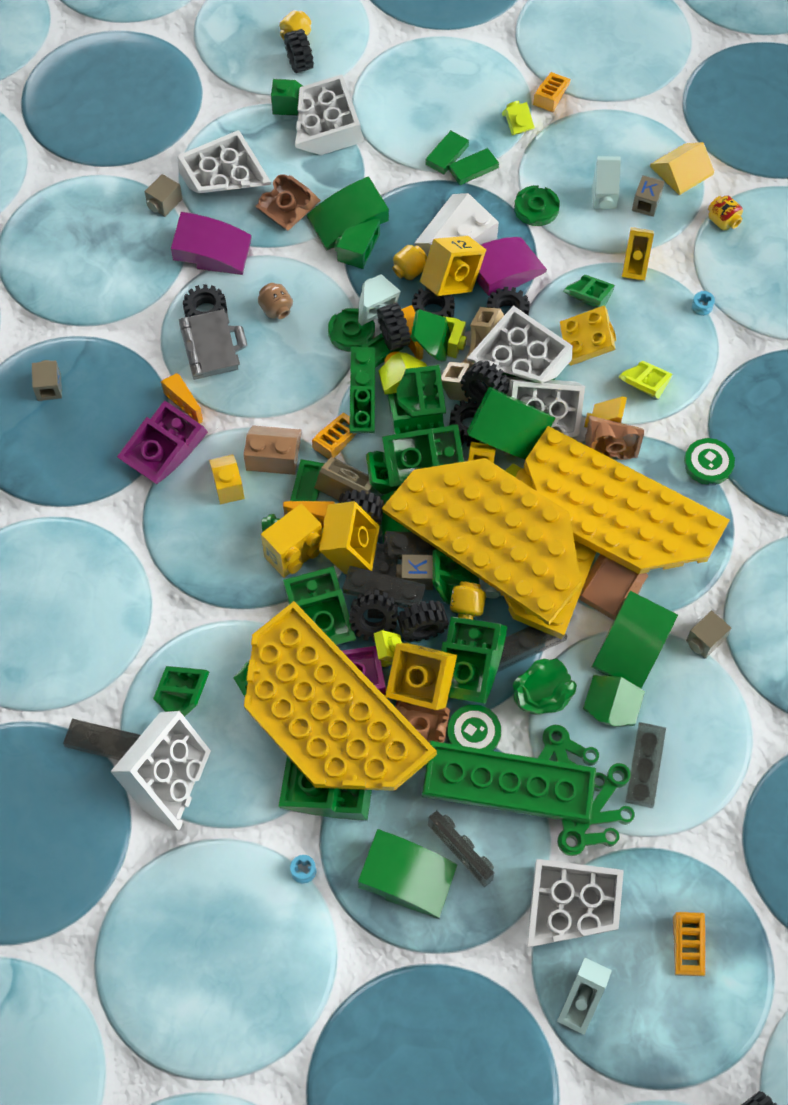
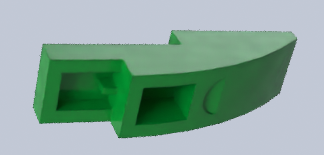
M351 347L350 433H375V347Z

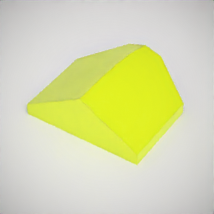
M399 352L392 355L378 370L384 394L397 393L396 390L406 369L425 367L427 364L408 353Z
M641 361L637 366L623 371L618 378L636 389L659 399L673 374L645 361Z

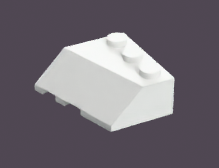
M343 74L300 87L299 114L296 126L297 138H295L296 148L323 155L364 142L360 123Z
M239 130L178 155L179 173L188 188L197 193L271 185L270 179Z
M469 193L452 194L416 240L414 246L418 245L428 257L433 239L469 236L481 245L497 240L499 222Z

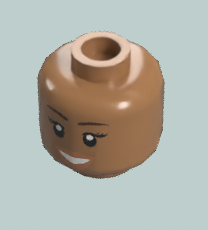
M268 283L259 291L258 304L267 317L283 319L290 314L293 299L282 284Z

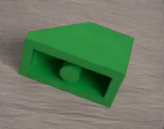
M273 79L271 90L272 114L298 116L299 90L303 85L296 80Z
M375 218L345 229L342 237H338L335 242L334 250L337 251V261L364 269L380 235V220Z

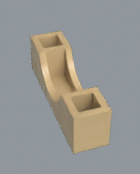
M479 308L470 324L472 336L467 357L504 317L501 309ZM467 357L461 363L449 362L441 375L442 386L450 400H464L468 402V399H471L470 396L465 397L466 391H462L461 386L463 384H460L462 376L474 364V362L467 361Z

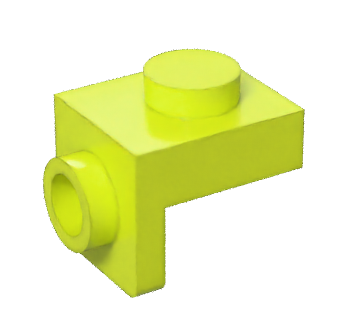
M519 101L511 102L501 112L502 117L506 116L512 136L535 128L527 102L521 104Z
M446 317L451 333L448 341L447 356L457 358L459 350H464L466 345V322L460 321L457 318Z
M381 630L374 633V639L381 666L388 667L392 665L396 644L402 643L399 634Z

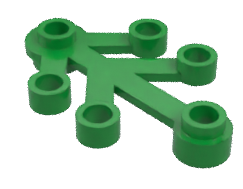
M551 725L544 730L542 741L545 747L540 753L539 759L550 760L553 753H555L557 762L578 765L568 759L566 752L568 751L582 758V761L588 766H593L598 762V750L594 747L585 748L570 740L569 732L563 726ZM558 734L561 736V740L555 741L551 736ZM593 753L595 755V759L589 760L586 757V754ZM598 772L595 775V779H601L604 784L601 786L595 784V791H601L608 781L605 774Z
M613 764L608 770V781L593 801L589 825L577 823L574 826V822L561 820L563 831L560 832L557 838V845L562 853L568 856H576L584 850L585 846L604 844L605 846L612 847L616 845L619 840V833L614 828H607L601 833H584L590 825L612 822L628 825L634 819L635 812L629 806H622L618 810L600 812L616 788L624 787L628 783L631 772L625 764ZM613 774H620L622 776V780L616 781L613 778ZM621 812H628L630 819L622 818ZM605 834H613L615 840L608 841L605 837ZM566 839H574L576 846H569L566 843Z

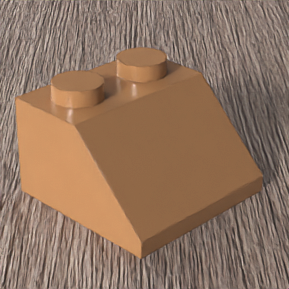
M252 425L247 433L244 449L246 471L296 475L302 430Z

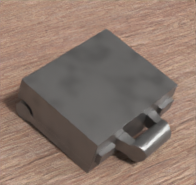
M224 309L179 319L193 380L238 370L240 362L238 354L236 355L235 353L247 347V341L242 326L228 325L229 319ZM231 332L235 333L237 345L233 346V342L230 335Z

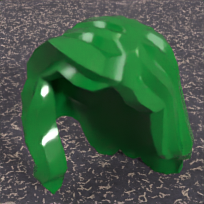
M558 658L536 660L524 674L519 675L513 682L514 702L521 710L534 715L558 712L568 705L576 692L577 685L575 681L571 680V675L568 674L567 668Z

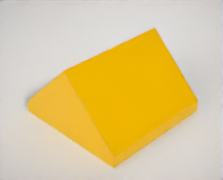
M704 142L684 143L650 164V167L678 195L714 175V169Z

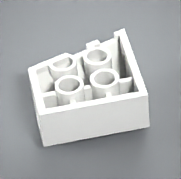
M513 306L467 357V361L474 363L481 360L483 363L490 361V366L493 363L496 364L497 370L501 368L506 373L542 384L556 378L572 360L573 346Z
M507 377L508 379L505 382H509V387L507 388L509 391L506 395L554 416L555 420L551 428L569 437L579 435L585 393L584 385L576 381L549 380L541 384L521 377Z
M180 711L160 712L111 770V773L144 812L172 829L179 831L183 822L180 820L185 807L190 805L192 797H190L195 781H199L211 750Z
M536 859L527 948L618 930L624 870Z

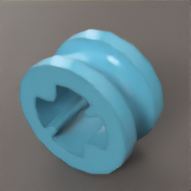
M707 291L696 293L692 302L693 311L699 315L711 313L715 303L714 296ZM700 301H705L704 304L707 303V305H702V302H701V303H699V302H700Z
M299 855L292 860L290 870L296 882L305 884L314 879L316 866L310 856ZM309 864V873L300 872L298 874V865L306 866Z

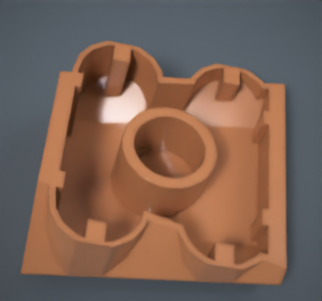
M281 174L273 181L274 189L271 192L263 193L255 207L283 229L289 231L321 200L293 176Z
M589 416L588 428L585 434V445L608 457H617L620 460L638 458L644 437V429Z
M600 554L587 575L579 600L615 620L629 591L639 594L648 575L647 573L638 574Z
M397 700L395 708L429 743L430 741L444 743L450 713L449 708L433 710Z

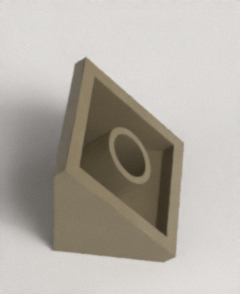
M331 456L321 468L314 488L339 500V496L342 493L345 494V491L348 490L351 493L352 490H357L360 493L361 490H364L366 494H369L372 485H370L368 474Z

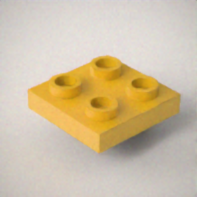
M604 305L560 321L562 338L573 346L572 360L569 362L570 366L616 350L614 341H616L615 331L609 320L608 310Z

